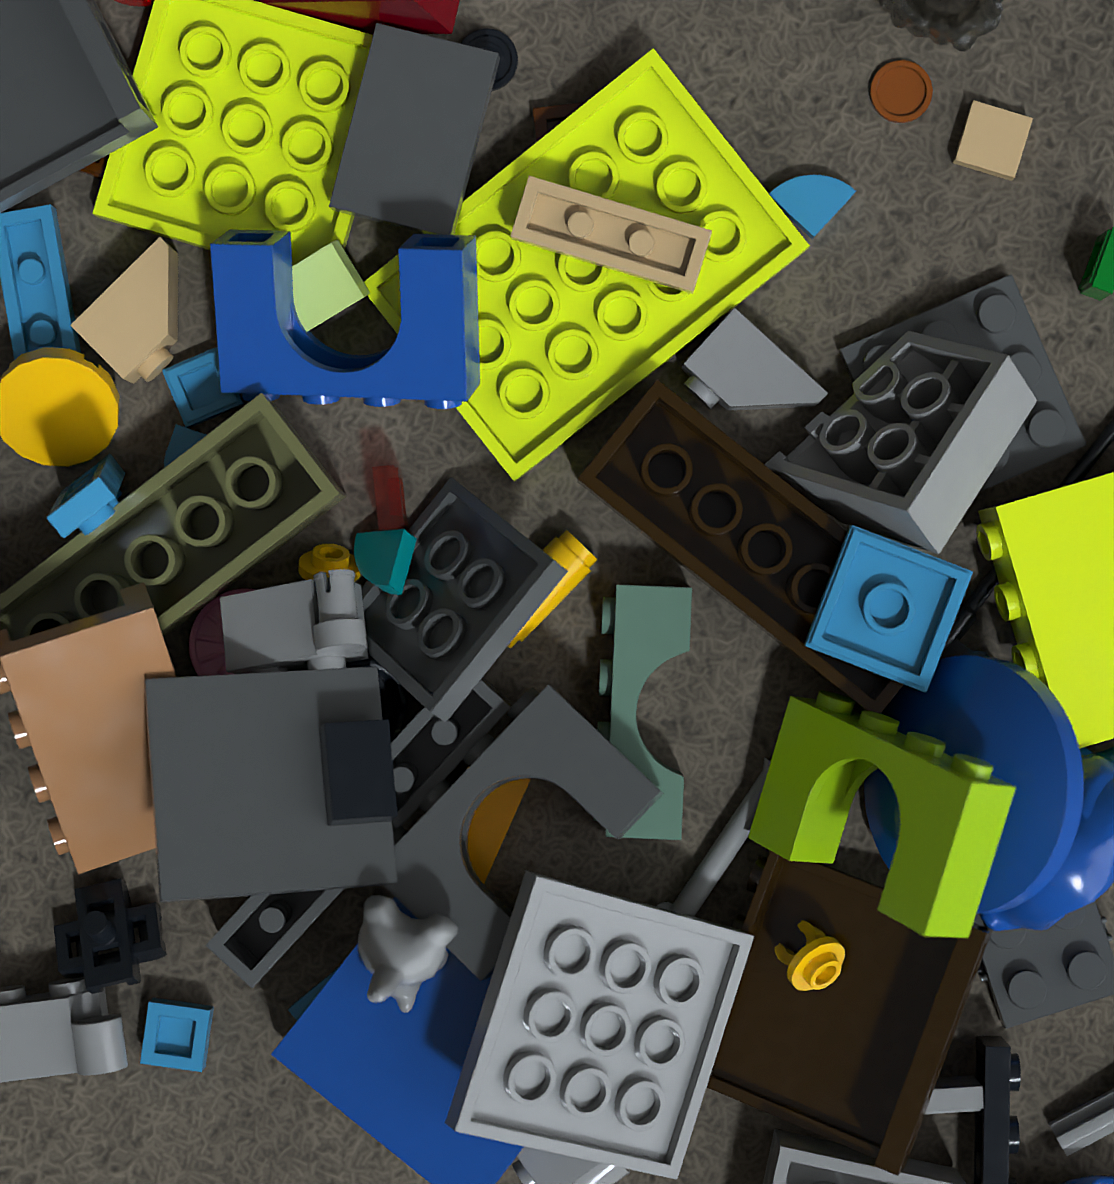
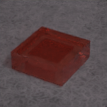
M395 465L372 467L379 530L405 529V526H408L402 470Z

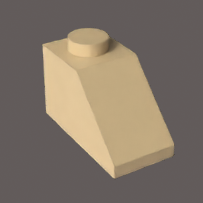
M161 237L70 325L124 380L133 384L140 377L146 382L157 377L172 361L174 356L168 350L178 341V253Z

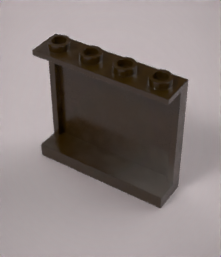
M770 850L768 858L761 855L758 857L750 874L747 891L755 894L747 916L738 914L731 926L753 935L754 939L707 1088L875 1158V1167L899 1176L908 1162L993 930L973 923L969 938L923 936L877 910L884 890L883 887L822 863L789 861ZM802 920L821 930L826 937L837 939L845 950V958L841 965L842 969L839 976L832 984L820 990H797L787 978L788 966L782 963L775 953V947L779 943L792 950L795 954L806 945V936L797 926Z

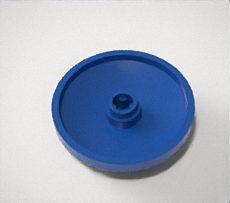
M961 655L940 659L927 692L903 685L881 714L899 721L897 731L904 735H907V732H916L943 741L945 743L943 753L954 757V754H964L992 764V776L1016 787L976 914L1002 912L1028 901L1039 893L1059 871L1069 854L1080 824L1083 807L1084 777L1081 753L1075 732L1062 705L1049 688L1031 672L1012 662L994 657ZM878 768L864 780V799L868 823L874 842L883 861L890 870L899 840L900 810L891 782Z

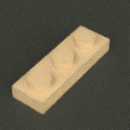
M529 176L510 237L515 241L693 294L712 230Z

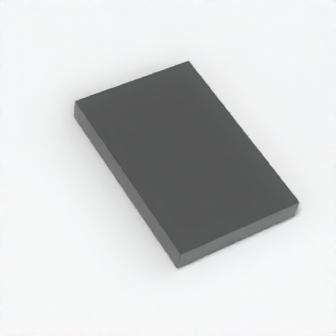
M376 23L329 207L333 211L425 234L454 235L500 61L499 54Z

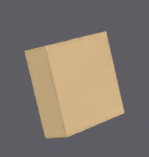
M973 100L966 116L953 163L1012 181L1016 176L1033 118Z

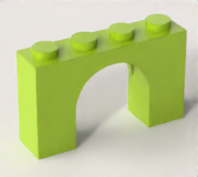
M822 690L818 692L817 699L790 696L748 838L789 861L833 864L854 796L863 781L879 768L891 782L897 796L900 810V833L877 910L923 936L969 938L1016 787L992 776L993 765L984 760L964 754H954V757L943 753L945 743L939 739L916 732H907V735H904L897 731L900 722L896 719L871 711H862L861 714L853 711L855 702L846 696Z

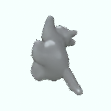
M371 896L367 898L364 905V923L360 929L358 940V953L367 970L373 974L367 997L373 1003L382 1002L387 997H393L396 999L400 1010L407 1013L414 1005L422 982L433 977L445 965L449 955L446 951V945L458 934V926L450 918L436 913L424 920L412 919L399 910L393 899L384 896Z

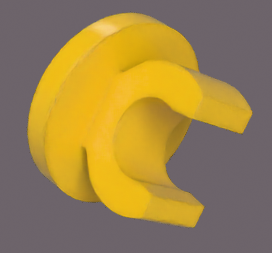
M337 544L318 545L312 551L303 554L299 559L298 572L305 580L313 579V576L319 572H325L326 577L330 578L328 570L337 569L354 571V582L359 579L361 574L357 568L354 555L350 554L345 547Z
M802 920L797 926L806 936V945L795 954L792 950L779 943L775 947V953L777 958L788 966L787 978L797 990H820L832 984L839 976L842 969L841 965L845 958V950L837 939L826 937L821 930Z

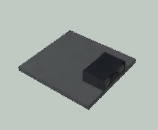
M377 666L145 679L160 903L391 885L398 882L392 820L398 814L389 719L382 720Z

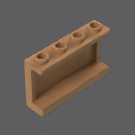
M145 582L120 590L124 606L15 641H11L7 628L0 630V694L12 691L18 710L8 712V717L19 749L32 746L37 764L28 766V771L39 803L48 800L52 801L57 816L47 819V823L58 855L71 853L78 874L156 848L144 681L145 679L175 678L176 675Z

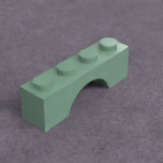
M616 585L615 597H603L601 634H614L613 659H600L599 696L611 697L610 722L598 721L597 730L664 793L622 838L681 840L684 776L681 772L660 762L646 748L638 731L636 710L642 687L652 672L670 658L690 651L692 588ZM605 829L606 837H614Z

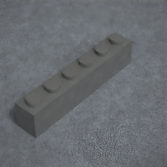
M484 676L446 723L424 707L391 743L398 814L392 820L393 831L408 820L419 808L424 798L454 770L467 753L511 708L513 703ZM344 888L252 895L205 946L245 983L253 988Z

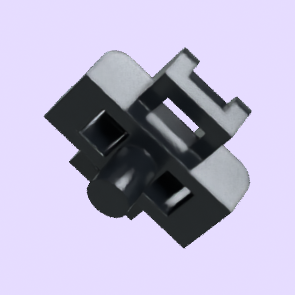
M121 878L74 889L78 920L53 926L58 971L65 978L85 977L86 989L91 994L103 992L104 987L126 982L128 985L140 983L139 964L161 959L167 955L166 945L162 940L160 925L162 915L160 907L156 902L132 907L128 887ZM114 903V910L106 912L94 910L95 907ZM137 927L140 938L138 943L135 942L134 928ZM72 942H76L78 957L72 958ZM119 947L118 951L98 955L99 951Z

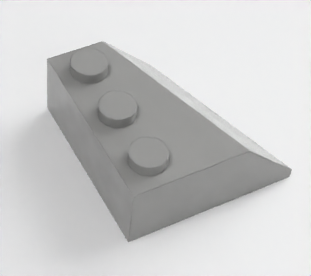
M907 331L853 382L854 394L830 416L823 412L819 413L805 427L810 435L788 456H784L779 451L765 466L806 499L841 523L854 525L869 532L939 554L1036 404L1037 399L1009 355Z

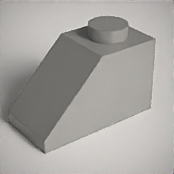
M736 308L730 312L686 360L681 368L690 376L683 384L684 387L710 410L717 402L727 411L814 407L828 394Z

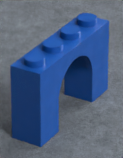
M230 229L210 244L221 393H242L243 400L249 402L261 393L265 394L271 401L278 399L280 395H300L303 402L308 404H330L340 400V397L363 398L364 404L374 407L392 406L400 403L401 399L424 400V405L429 408L449 409L460 406L462 401L467 402L480 385L476 235L413 234L398 248L401 301L400 329L392 346L383 351L368 355H351L336 351L320 342L310 331L306 332L302 326L293 298L291 231Z

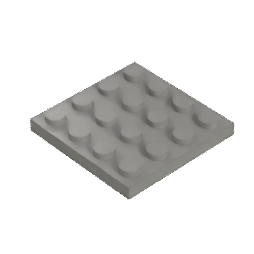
M526 871L445 1124L460 1133L677 1180L754 936L736 928Z

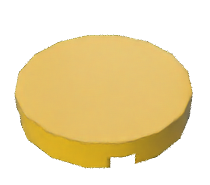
M43 347L21 354L10 363L9 369L0 376V436L2 440L21 457L46 466L69 467L94 458L109 445L119 422L120 395L111 375L100 364L97 368L92 362L84 359V354L69 348Z

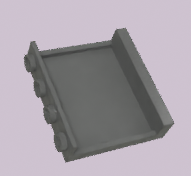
M0 0V213L158 128L95 0Z

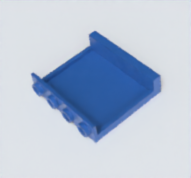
M396 897L393 898L402 913L412 919H417ZM357 944L271 1055L430 1184H496L524 1146L456 1132L445 1124L492 975L488 979L480 981L446 947L449 955L445 965L433 977L422 982L412 1009L404 1013L400 1010L396 999L393 997H387L382 1002L374 1003L368 1000L367 992L373 974L367 970L358 953Z

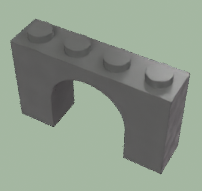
M549 684L540 693L532 687L517 700L507 713L513 722L497 739L489 733L467 753L463 761L469 768L453 785L447 780H443L424 798L419 808L425 814L408 832L402 826L393 831L398 882L384 886L417 919L424 920L436 913L453 920L458 926V934L446 947L480 981L488 979L493 974L512 912L482 883L470 860L468 833L472 818L481 802L492 791L514 780L526 778L548 780L567 791L616 839H621L664 794Z

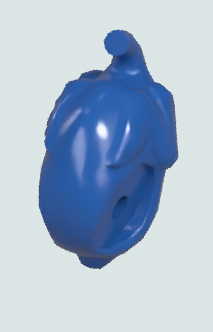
M1114 746L1095 753L1091 752L1087 747L1080 749L1084 777L1083 807L1076 837L1067 858L1052 880L1028 901L1002 912L980 914L981 920L988 928L993 931L1018 928L1038 931L1047 930L1066 914L1094 902L1114 883Z

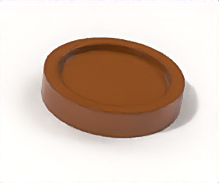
M897 60L884 65L875 74L870 86V99L874 109L881 117L894 123H908L919 118L930 105L933 93L932 83L926 71L918 64L906 60Z

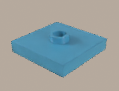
M850 525L803 646L917 690L927 692L973 571Z

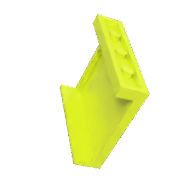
M1114 472L980 510L978 513L982 524L977 525L976 528L981 552L986 560L993 561L999 584L994 587V597L998 611L1005 621L1011 622L1017 645L1012 647L1013 663L1035 675L1055 695L1071 722L1079 749L1114 738Z

